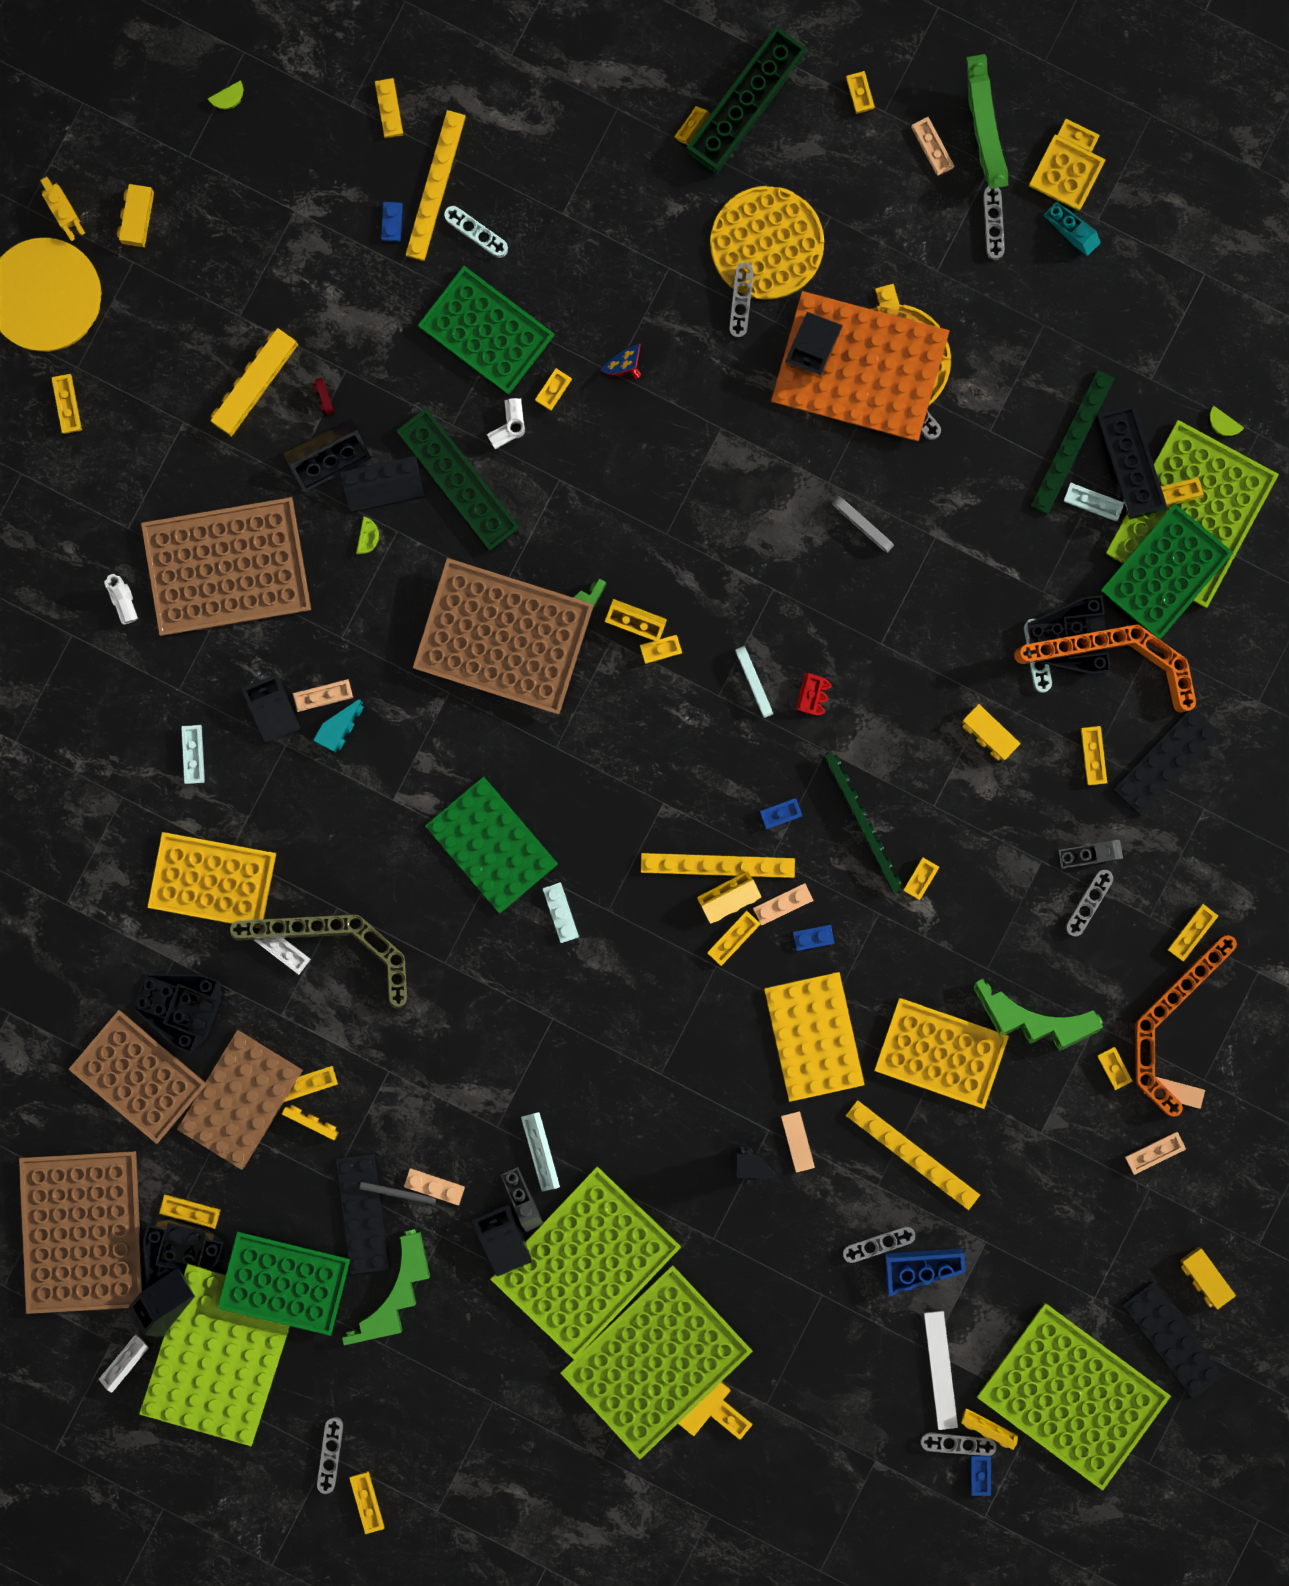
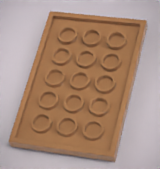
M120 1010L116 1012L69 1068L73 1074L156 1144L160 1142L207 1085L199 1076Z
M237 1030L205 1082L207 1085L196 1097L177 1130L243 1170L303 1070Z

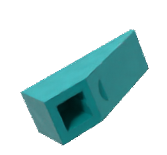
M1056 202L1044 214L1085 255L1088 256L1101 243L1096 230L1060 203Z
M357 700L324 722L314 741L335 753L337 749L341 750L345 743L343 739L345 734L351 732L355 724L353 723L355 716L359 717L364 708L362 706L363 702Z

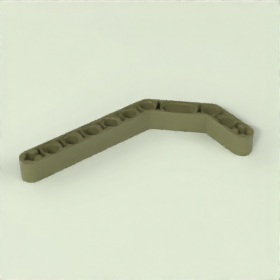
M359 915L236 921L230 927L232 938L239 941L353 935L387 966L390 1005L393 1008L399 1009L407 1001L404 955ZM357 920L361 926L358 929H352L350 922ZM333 921H338L341 924V928L333 930L330 924ZM314 922H319L322 925V929L314 931L311 925ZM299 923L303 929L300 932H294L292 925ZM275 924H280L283 927V931L275 933L272 927ZM247 925H250V935H247V931H242L241 935L233 932V930H237L238 926H241L242 930H247ZM256 925H261L264 931L261 934H255L253 928ZM372 933L386 945L387 950L383 953L378 952L364 939V935ZM393 956H398L401 959V964L393 965L390 959ZM399 975L402 978V983L395 985L391 978ZM403 988V990H399V997L403 998V1000L400 1001V1004H397L393 998L396 996V990Z

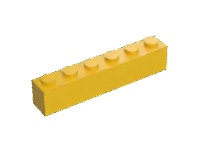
M278 328L268 335L266 345L258 349L255 360L247 364L244 370L246 371L242 378H237L232 392H228L222 400L224 403L220 408H216L211 415V422L231 437L298 346V343Z

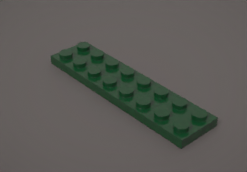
M427 408L397 430L403 441L489 551L520 529L519 525Z

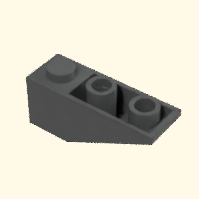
M1120 840L1058 850L1062 869L1123 859Z
M517 1167L502 1174V1180L524 1230L528 1232L542 1225L541 1216L519 1168Z

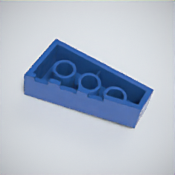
M962 1248L885 1253L887 1292L889 1297L903 1291L912 1290V1288L918 1286H925L931 1284V1282L966 1272L965 1255Z

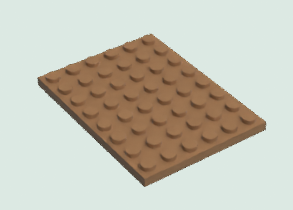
M292 497L141 523L160 636L312 611Z
M447 558L413 668L560 714L594 604Z
M136 1151L19 1158L26 1314L129 1308L136 1297L143 1291Z

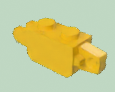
M48 177L40 180L46 189L42 191V196L71 241L75 239L72 231L69 229L76 225V229L81 235L85 234L79 223L78 216L57 183L52 185Z

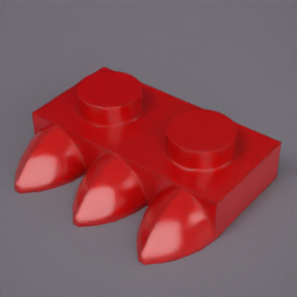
M805 673L796 710L810 715L825 713L824 708L818 702L822 703L828 700L827 695L821 690L831 688L830 682L825 678Z

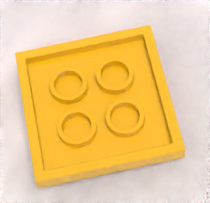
M1055 134L1029 187L1080 211L1105 159Z

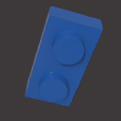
M383 202L382 241L401 242L402 203Z
M796 798L760 811L766 830L802 817Z
M831 925L793 932L796 951L835 944Z
M971 1455L972 1496H991V1456Z

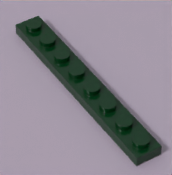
M1097 370L1030 507L1048 515L1115 378Z
M832 752L825 755L824 758L892 893L900 891L899 886L902 883L898 875H893L891 871L893 865L889 858L885 859L882 853L885 851L880 840L876 841L874 837L876 831L871 823H867L865 819L867 813L863 806L859 807L856 801L859 799L854 789H850L848 785L850 782L846 772L842 773L839 767L842 765L837 754L833 755Z

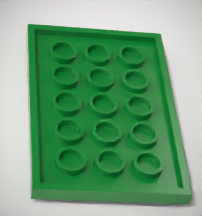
M465 266L462 267L418 324L421 330L508 395L555 336L553 332Z
M1174 504L1100 592L1158 639H1161L1234 552L1178 505Z
M482 777L425 826L499 914L558 865L485 777Z
M237 1232L217 1308L331 1336L350 1259Z

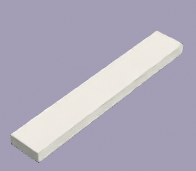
M944 1311L924 1313L938 1430L958 1428Z

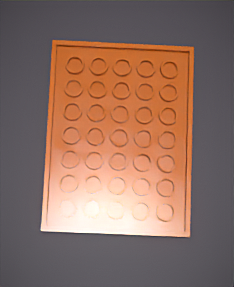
M802 291L771 402L919 441L949 330ZM807 312L843 325L822 379L786 366L785 363Z

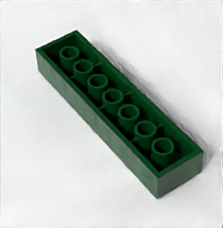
M776 26L686 147V153L717 175L805 57L807 48Z

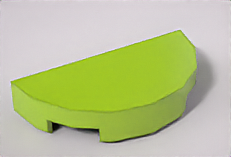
M241 80L208 98V101L219 109L228 110L234 108L240 103L243 96L244 88Z
M1212 407L1209 413L1210 423L1216 433L1222 436H1233L1239 434L1244 429V427L1218 408Z
M364 516L356 554L371 552L379 541V531L376 524Z

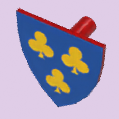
M639 343L623 350L609 360L600 371L617 376L630 371L635 379L639 378L641 373L637 369V362L641 344Z

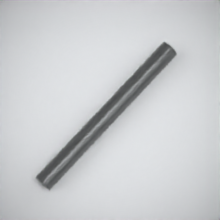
M361 1182L359 1187L361 1190L431 1205L436 1203L435 1197Z

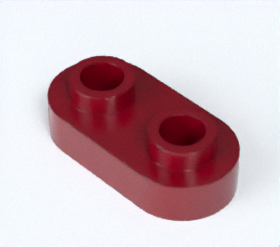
M323 378L315 379L316 383L312 385L315 394H320L322 401L319 402L322 413L326 412L327 415L333 414L334 410Z

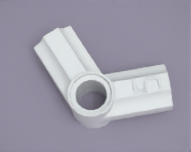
M521 398L504 400L507 424L487 434L494 449L523 436L525 427ZM519 424L521 430L519 432H512V425Z
M115 574L109 575L104 582L112 603L116 606L121 623L124 625L138 620L128 584H124L120 576Z

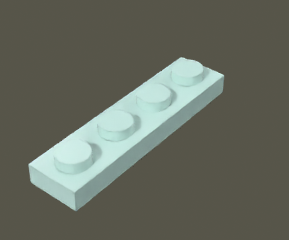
M540 1113L521 1117L541 1191L560 1187Z

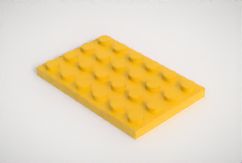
M162 832L148 908L232 924L236 921L263 920L276 853ZM256 925L254 928H259V929H261L262 926H261V925Z
M840 972L764 988L789 1102L864 1085Z
M899 998L874 1071L984 1109L1009 1036L1000 1037L998 1032Z

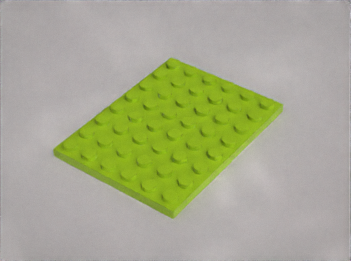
M1177 420L1154 462L1160 486L1199 478L1204 493L1203 498L1176 505L1234 552L1193 600V602L1207 608L1279 474ZM1173 505L1167 506L1165 511L1131 520L1127 513L1105 554L1124 563Z
M597 1166L526 1241L533 1262L498 1277L495 1274L490 1280L575 1360L681 1246Z
M187 1264L183 1276L195 1297L164 1335L139 1414L252 1446L290 1326L218 1309L226 1275Z
M672 1266L572 1361L561 1374L629 1449L641 1459L753 1351L684 1276Z
M1046 1303L1043 1304L977 1395L978 1399L1102 1491L1171 1397Z

